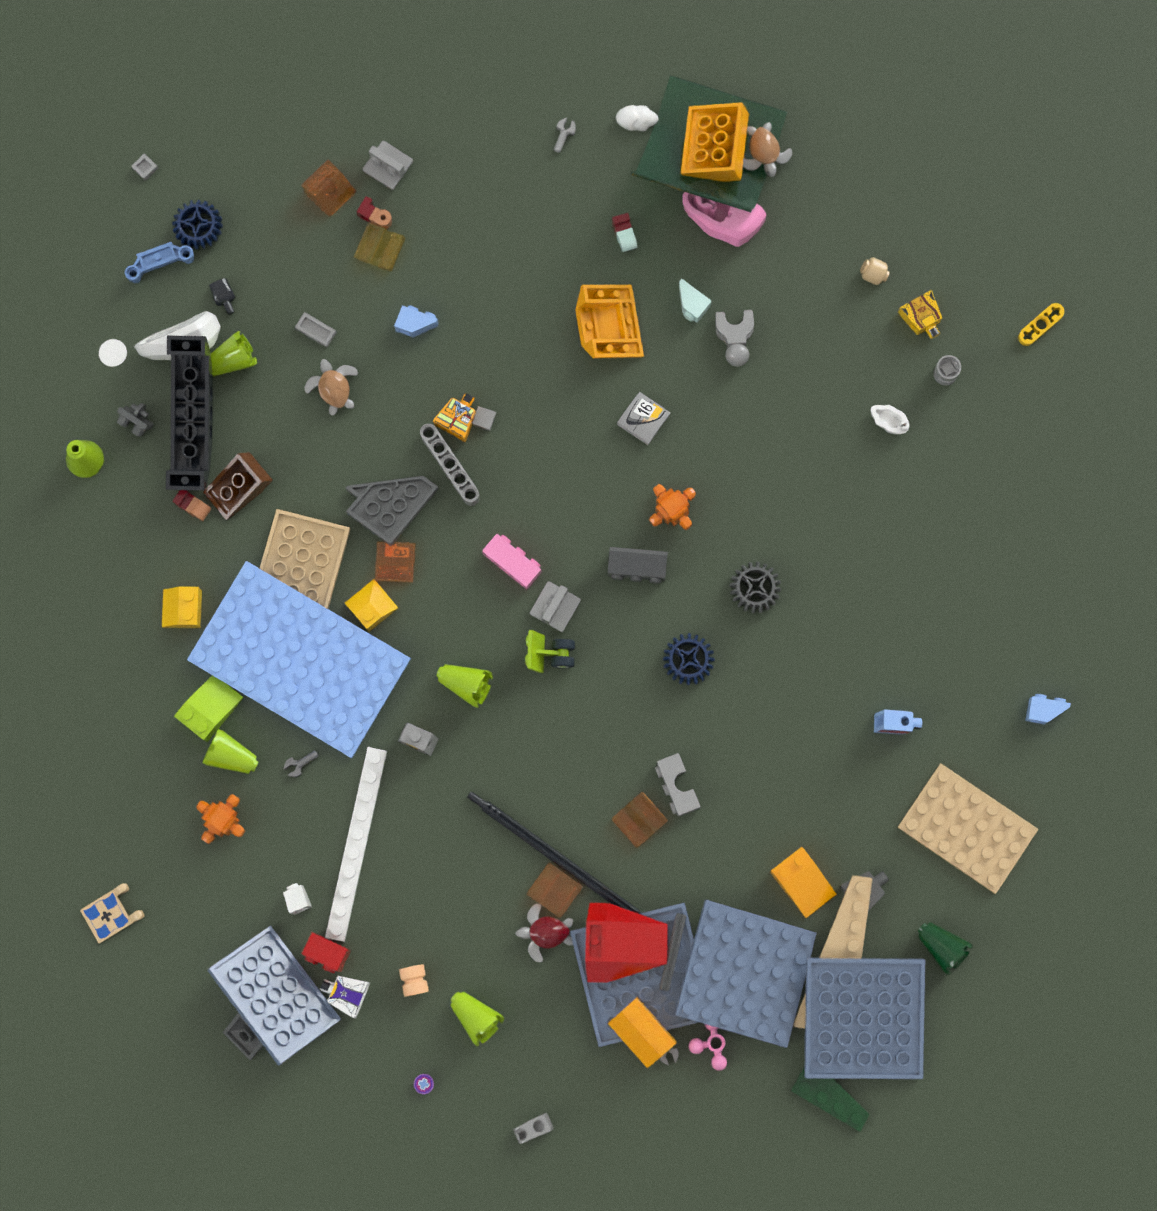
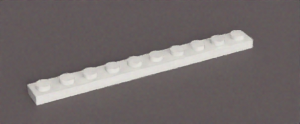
M367 748L325 938L343 942L346 939L387 751Z

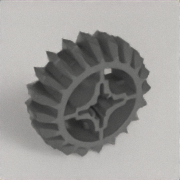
M749 562L748 569L745 565H742L741 569L743 572L738 569L735 571L739 577H731L736 583H730L729 587L735 588L730 591V595H737L733 598V602L740 600L737 605L739 608L743 604L746 605L744 607L745 612H747L748 607H751V613H755V608H758L759 613H762V606L768 611L770 609L769 604L773 606L776 604L772 598L779 599L780 597L775 593L781 592V588L776 587L781 584V581H774L778 574L771 575L773 572L772 567L768 571L765 570L767 567L765 563L760 568L759 562H756L755 567H753L752 562ZM751 573H758L762 576L758 579H752L750 576L747 577L746 575ZM767 579L771 585L770 595L763 588V584ZM741 580L748 587V591L744 596L740 591ZM760 583L759 591L751 592L752 584L755 586V584ZM753 596L765 599L760 602L749 601Z

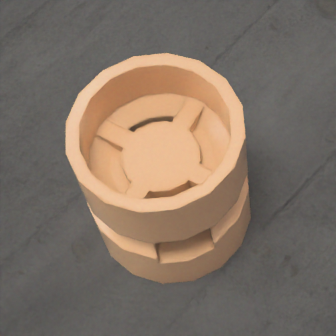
M424 964L399 969L400 978L405 982L402 986L404 997L429 992L427 981L423 980L425 976Z

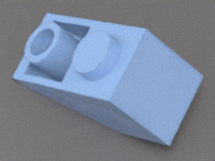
M408 305V307H401L394 327L395 331L415 337L436 328L439 322L436 315L430 312H419L416 307Z
M1035 694V696L1029 698L1025 721L1045 725L1070 708L1071 703H1067L1066 699L1063 698L1051 700L1046 699V695Z

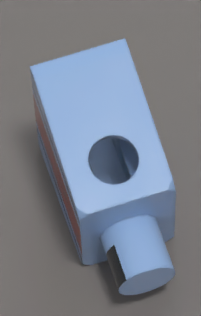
M882 710L874 714V733L907 734L912 732L913 729L921 730L922 719L913 718V712Z

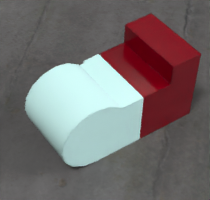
M624 213L612 217V225L622 252L637 248L629 214Z

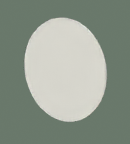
M116 339L105 341L99 349L100 360L105 365L111 367L120 365L127 355L125 345Z

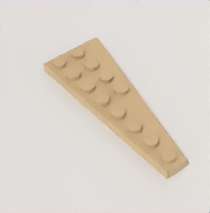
M852 875L819 958H862L872 878ZM806 993L800 1004L793 1027L805 1028Z

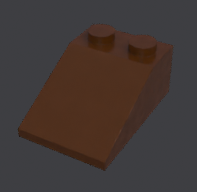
M250 452L238 453L203 493L222 516L228 520L261 494L273 480Z

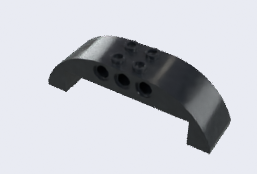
M167 335V355H171L170 470H166V490H205L210 472L213 438V375L210 348L206 336Z

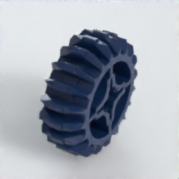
M190 200L189 206L183 203L184 209L178 208L179 215L175 214L173 216L176 220L172 222V225L175 227L173 232L177 234L175 237L177 240H181L180 243L183 246L187 244V246L192 248L194 245L195 250H198L201 245L203 249H206L205 244L208 243L209 246H212L211 241H218L216 235L222 234L219 229L223 228V224L220 223L223 219L221 216H218L220 212L218 209L214 210L213 204L208 206L207 201L201 204L200 200H197L196 204H194ZM201 213L209 215L212 218V222L202 219ZM183 228L192 230L194 237L185 234Z
M690 633L687 634V639H684L683 634H681V641L674 637L673 642L675 645L668 643L667 646L671 650H664V653L669 655L663 657V661L669 662L664 665V669L671 668L667 675L669 676L674 673L673 681L679 677V684H682L683 679H686V684L689 686L690 680L693 679L696 685L698 684V677L701 681L705 680L702 674L710 675V672L706 669H713L714 667L709 664V662L715 661V658L709 657L714 654V651H707L711 645L708 643L703 646L702 644L705 642V639L702 638L698 642L697 634L694 636V640L691 639ZM683 645L695 646L691 651L679 649ZM699 650L704 655V666L700 665V662L696 660ZM674 653L682 661L678 669H676L673 663ZM693 654L692 660L694 661V663L689 661L684 666L685 658L683 657H689ZM689 667L699 670L694 674L682 673Z

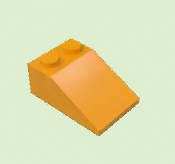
M803 847L799 848L770 871L805 918L837 895Z

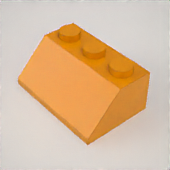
M638 997L608 1022L609 1026L646 1068L662 1057L677 1042Z

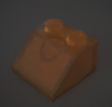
M329 160L301 184L304 193L329 217L356 193V190L342 172Z

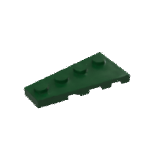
M804 1068L791 1089V1092L859 1132L870 1115L833 1078H805Z

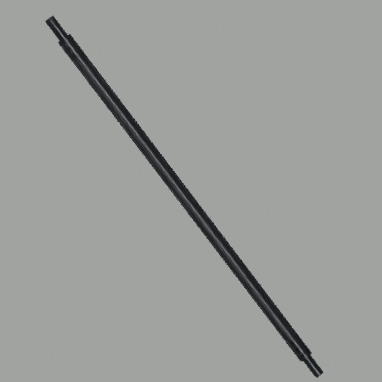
M472 791L469 793L467 798L481 807L482 811L499 822L609 903L638 914L643 913L489 801H484Z

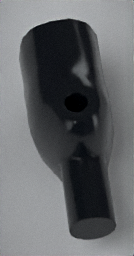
M227 278L211 283L209 288L216 305H224L227 314H233L235 311L231 301L235 299V295Z

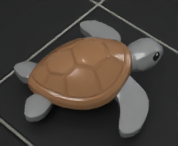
M769 122L763 128L759 127L757 130L755 127L748 126L747 133L752 136L749 148L754 159H744L743 168L752 171L761 164H764L765 172L770 177H774L776 174L774 162L778 164L788 162L792 156V149L789 148L780 153L779 143L770 132L771 124Z
M322 359L320 369L323 375L311 377L304 387L305 392L308 394L318 387L321 398L330 405L329 413L332 416L337 413L338 408L343 406L349 409L354 408V403L348 399L350 388L344 376H356L358 371L349 365L340 366L336 371H333L330 362Z

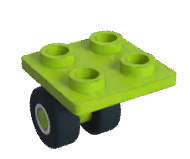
M534 630L528 631L526 636L528 654L525 657L528 669L544 673V656H554L551 658L552 667H574V658L569 657V651L575 649L574 640L554 639L552 640L553 650H545V635Z

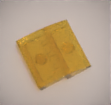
M368 223L354 257L391 272L405 237L387 231L384 227Z

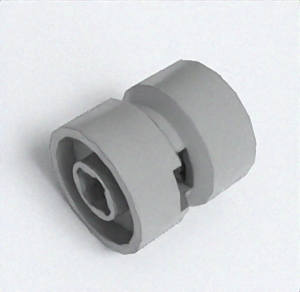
M952 355L943 356L939 359L934 369L933 375L935 380L941 385L948 386L953 384L961 372V363Z

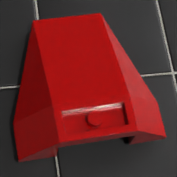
M590 903L586 920L585 964L587 982L609 983L666 965L668 924L610 903Z

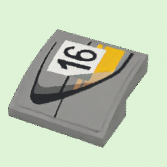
M639 392L623 413L617 425L646 445H649L671 412Z

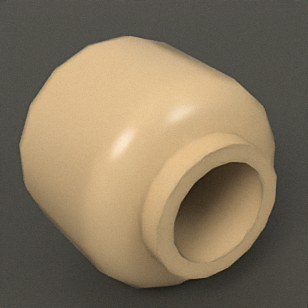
M874 257L869 260L866 259L860 269L863 280L874 285H879L882 281L885 282L890 272L887 271V263Z

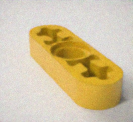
M1053 303L1021 330L1018 335L1019 342L1024 346L1032 345L1061 320L1064 315L1063 306ZM1052 309L1054 311L1059 310L1058 316L1054 315L1049 320L1048 316L1052 313ZM1038 320L1045 321L1046 328L1039 329L1036 326V322ZM1033 329L1034 333L1030 337L1031 340H1025L1023 338L1025 336L1024 333L1027 335Z

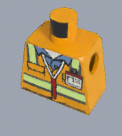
M467 393L464 394L461 401L451 398L434 418V425L466 442L476 411L470 407L475 398Z

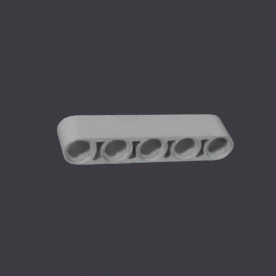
M432 424L423 425L420 429V435L424 444L464 503L469 506L476 505L480 499L478 489L436 427ZM428 430L434 432V435L430 438L424 436ZM437 446L445 448L442 453H436L434 450ZM453 461L455 465L453 468L448 469L445 467L446 462ZM459 476L465 478V482L462 484H457L455 480ZM474 492L476 496L474 499L469 500L466 498V494Z

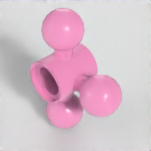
M705 1024L711 1035L707 1041H702L699 1038L692 1039L688 1045L689 1050L693 1054H699L704 1048H709L714 1052V1057L711 1061L712 1067L717 1071H721L727 1066L726 1058L721 1055V1050L725 1046V1040L718 1034V1028ZM714 1037H718L721 1040V1046L717 1049L712 1048L710 1045V1041Z

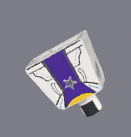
M338 976L335 983L324 979L320 990L330 994L328 1003L349 1016L357 1018L370 983Z

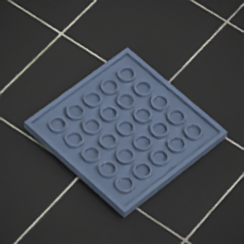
M704 900L674 1015L787 1048L806 977V958L811 957L817 933Z
M685 902L640 913L646 917L668 924L667 951L676 914L686 915L669 991L659 989L664 965L609 983L587 982L585 964L586 927L570 931L599 1047L623 1041L609 1026L608 1022L636 997L641 1000L666 1030L698 1023L674 1015L694 941Z
M806 958L804 1077L923 1079L925 959Z

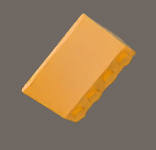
M742 102L689 106L681 175L722 182L741 181L749 113Z

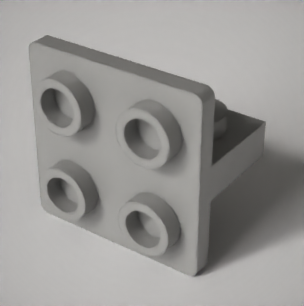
M382 141L378 148L372 146L369 150L370 159L363 167V172L391 190H394L413 163V159L387 142Z
M548 581L530 611V615L563 632L581 599L569 593L566 587L562 585L558 587Z

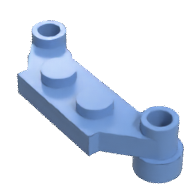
M171 241L136 254L137 259L133 265L125 269V276L129 281L138 283L146 272L176 261H183L187 264L192 263L194 252L189 246L178 247L173 245Z

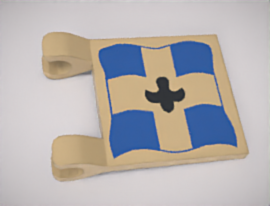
M126 883L120 884L112 891L80 910L99 944L145 916L142 910H137L130 916L127 914L118 896L129 891V886Z

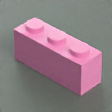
M496 534L482 550L483 555L527 590L541 574V569L539 568L541 565L534 559L529 560L526 558V553L521 548L516 547L515 549L510 545L511 541L506 536Z

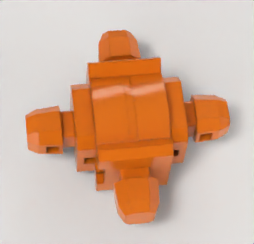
M658 484L655 486L653 491L657 497V506L655 507L657 514L654 513L650 517V523L655 527L664 520L667 525L670 522L673 526L679 523L683 529L688 530L692 526V521L688 517V508H690L688 500L691 501L695 498L696 492L692 488H687L683 491V494L679 490L674 492L672 488L666 492L662 485Z
M230 795L226 800V804L221 801L218 804L212 802L211 805L204 801H200L197 804V810L204 814L202 819L206 822L203 825L208 828L202 835V840L207 844L213 842L216 834L220 837L224 834L242 837L245 833V829L238 824L240 821L236 818L238 813L233 810L240 802V799L235 795Z

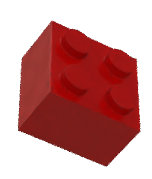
M312 932L301 954L306 956L304 960L316 965L319 962L323 964V969L335 974L336 971H342L351 950Z

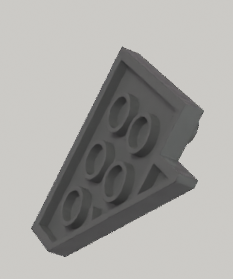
M424 476L350 485L346 487V491L357 499L348 508L346 513L389 546H392L438 491V486Z

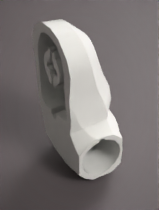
M205 311L187 321L148 336L134 347L139 355L151 360H171V355H167V335L206 336L209 348H211L217 341L221 326L214 314Z

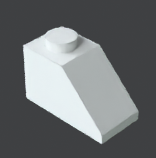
M295 883L288 886L287 891L283 892L290 914L296 915L312 908L303 885L298 886Z

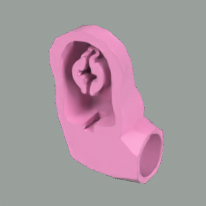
M701 181L693 183L683 193V207L688 216L709 236L723 240L733 246L740 247L748 242L765 222L766 213L761 206L752 200L739 203L735 198L725 194L710 182Z

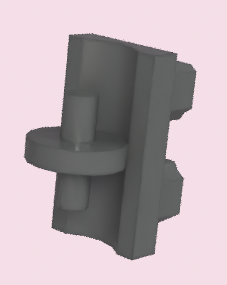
M133 403L130 408L125 406L124 408L119 407L117 410L120 413L117 423L123 427H128L130 421H132L135 425L131 432L138 437L143 436L146 430L152 429L154 425L146 419L149 413L145 411L146 405L144 403L138 406Z

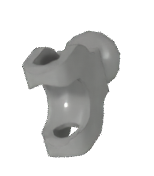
M744 310L743 321L737 325L728 323L724 312H716V335L726 343V360L735 367L744 365L749 359L746 341L752 336L754 331L753 311Z

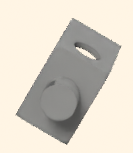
M406 723L397 742L431 756L439 739L428 731Z

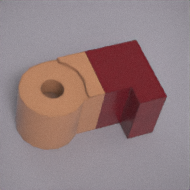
M365 196L356 211L357 216L379 229L386 230L392 225L390 212L373 206V200Z
M180 490L172 501L176 506L201 521H204L211 511L207 504L190 494L187 490Z

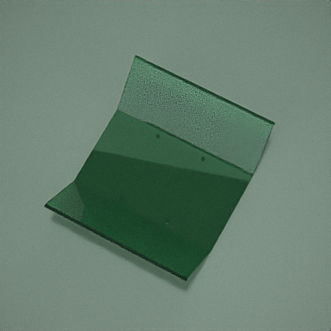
M670 75L659 110L658 122L653 128L637 170L631 171L630 175L752 213L767 176L764 164H761L752 171L743 168L741 181L722 182L681 175L689 106L742 102L749 113L747 127H755L757 130L759 127L763 128L769 122L771 124L770 132L777 141H779L787 111ZM748 133L746 134L744 159H754L749 148L752 136Z

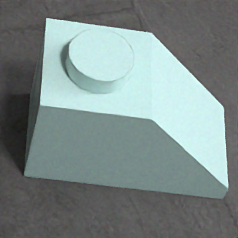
M681 279L679 281V292L683 316L691 322L695 321L698 323L710 308L711 300Z

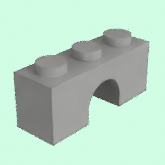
M679 753L657 761L655 770L658 778H663L665 784L662 785L665 795H670L672 802L669 805L673 814L677 813L678 817L700 809L694 789L682 792L675 786V778L686 772Z

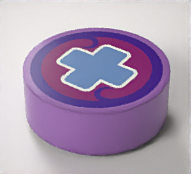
M427 1074L417 1076L414 1081V1088L420 1094H427L434 1087L432 1077Z

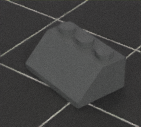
M610 547L608 576L613 580L630 578V581L642 582V579L650 580V583L660 584L661 581H665L668 552Z

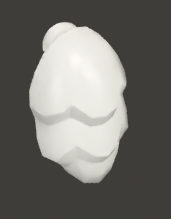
M642 105L626 106L616 115L618 124L630 131H646L650 126L656 124L659 119L657 114L649 110L647 106Z
M874 405L871 407V416L875 420V424L885 429L886 432L900 435L908 431L909 421L902 411L897 410L891 405Z

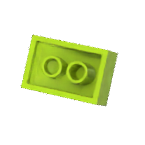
M212 675L183 704L174 717L204 741L208 742L244 697L228 684Z

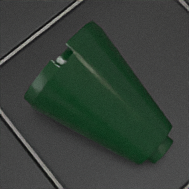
M931 922L928 924L924 923L918 930L920 933L918 938L948 976L952 974L949 970L952 967L957 969L970 952L967 949H973L971 943Z

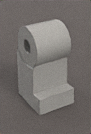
M546 1112L514 1128L513 1131L519 1144L552 1131L554 1127Z

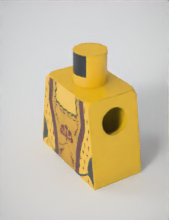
M931 290L900 307L898 314L915 334L919 335L926 331L930 339L940 335L936 325L941 322L942 316Z

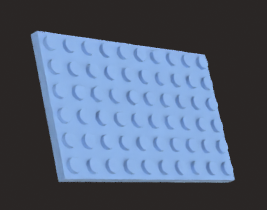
M246 561L187 660L333 748L353 758L411 658Z

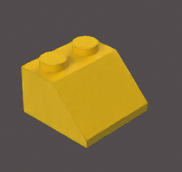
M199 587L163 589L162 628H201L202 590Z

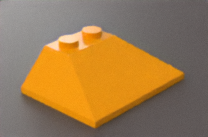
M582 285L575 309L581 346L592 358L644 357L632 285Z

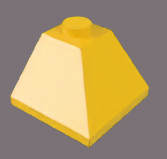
M375 579L345 602V605L368 632L398 609Z

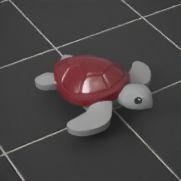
M541 904L533 905L528 911L527 919L531 927H522L515 933L521 939L531 938L532 941L528 947V952L536 962L543 961L539 947L545 949L554 948L562 942L569 946L573 945L572 937L568 936L570 933L568 928L572 926L573 919L568 918L561 922L556 918L548 916L538 918Z

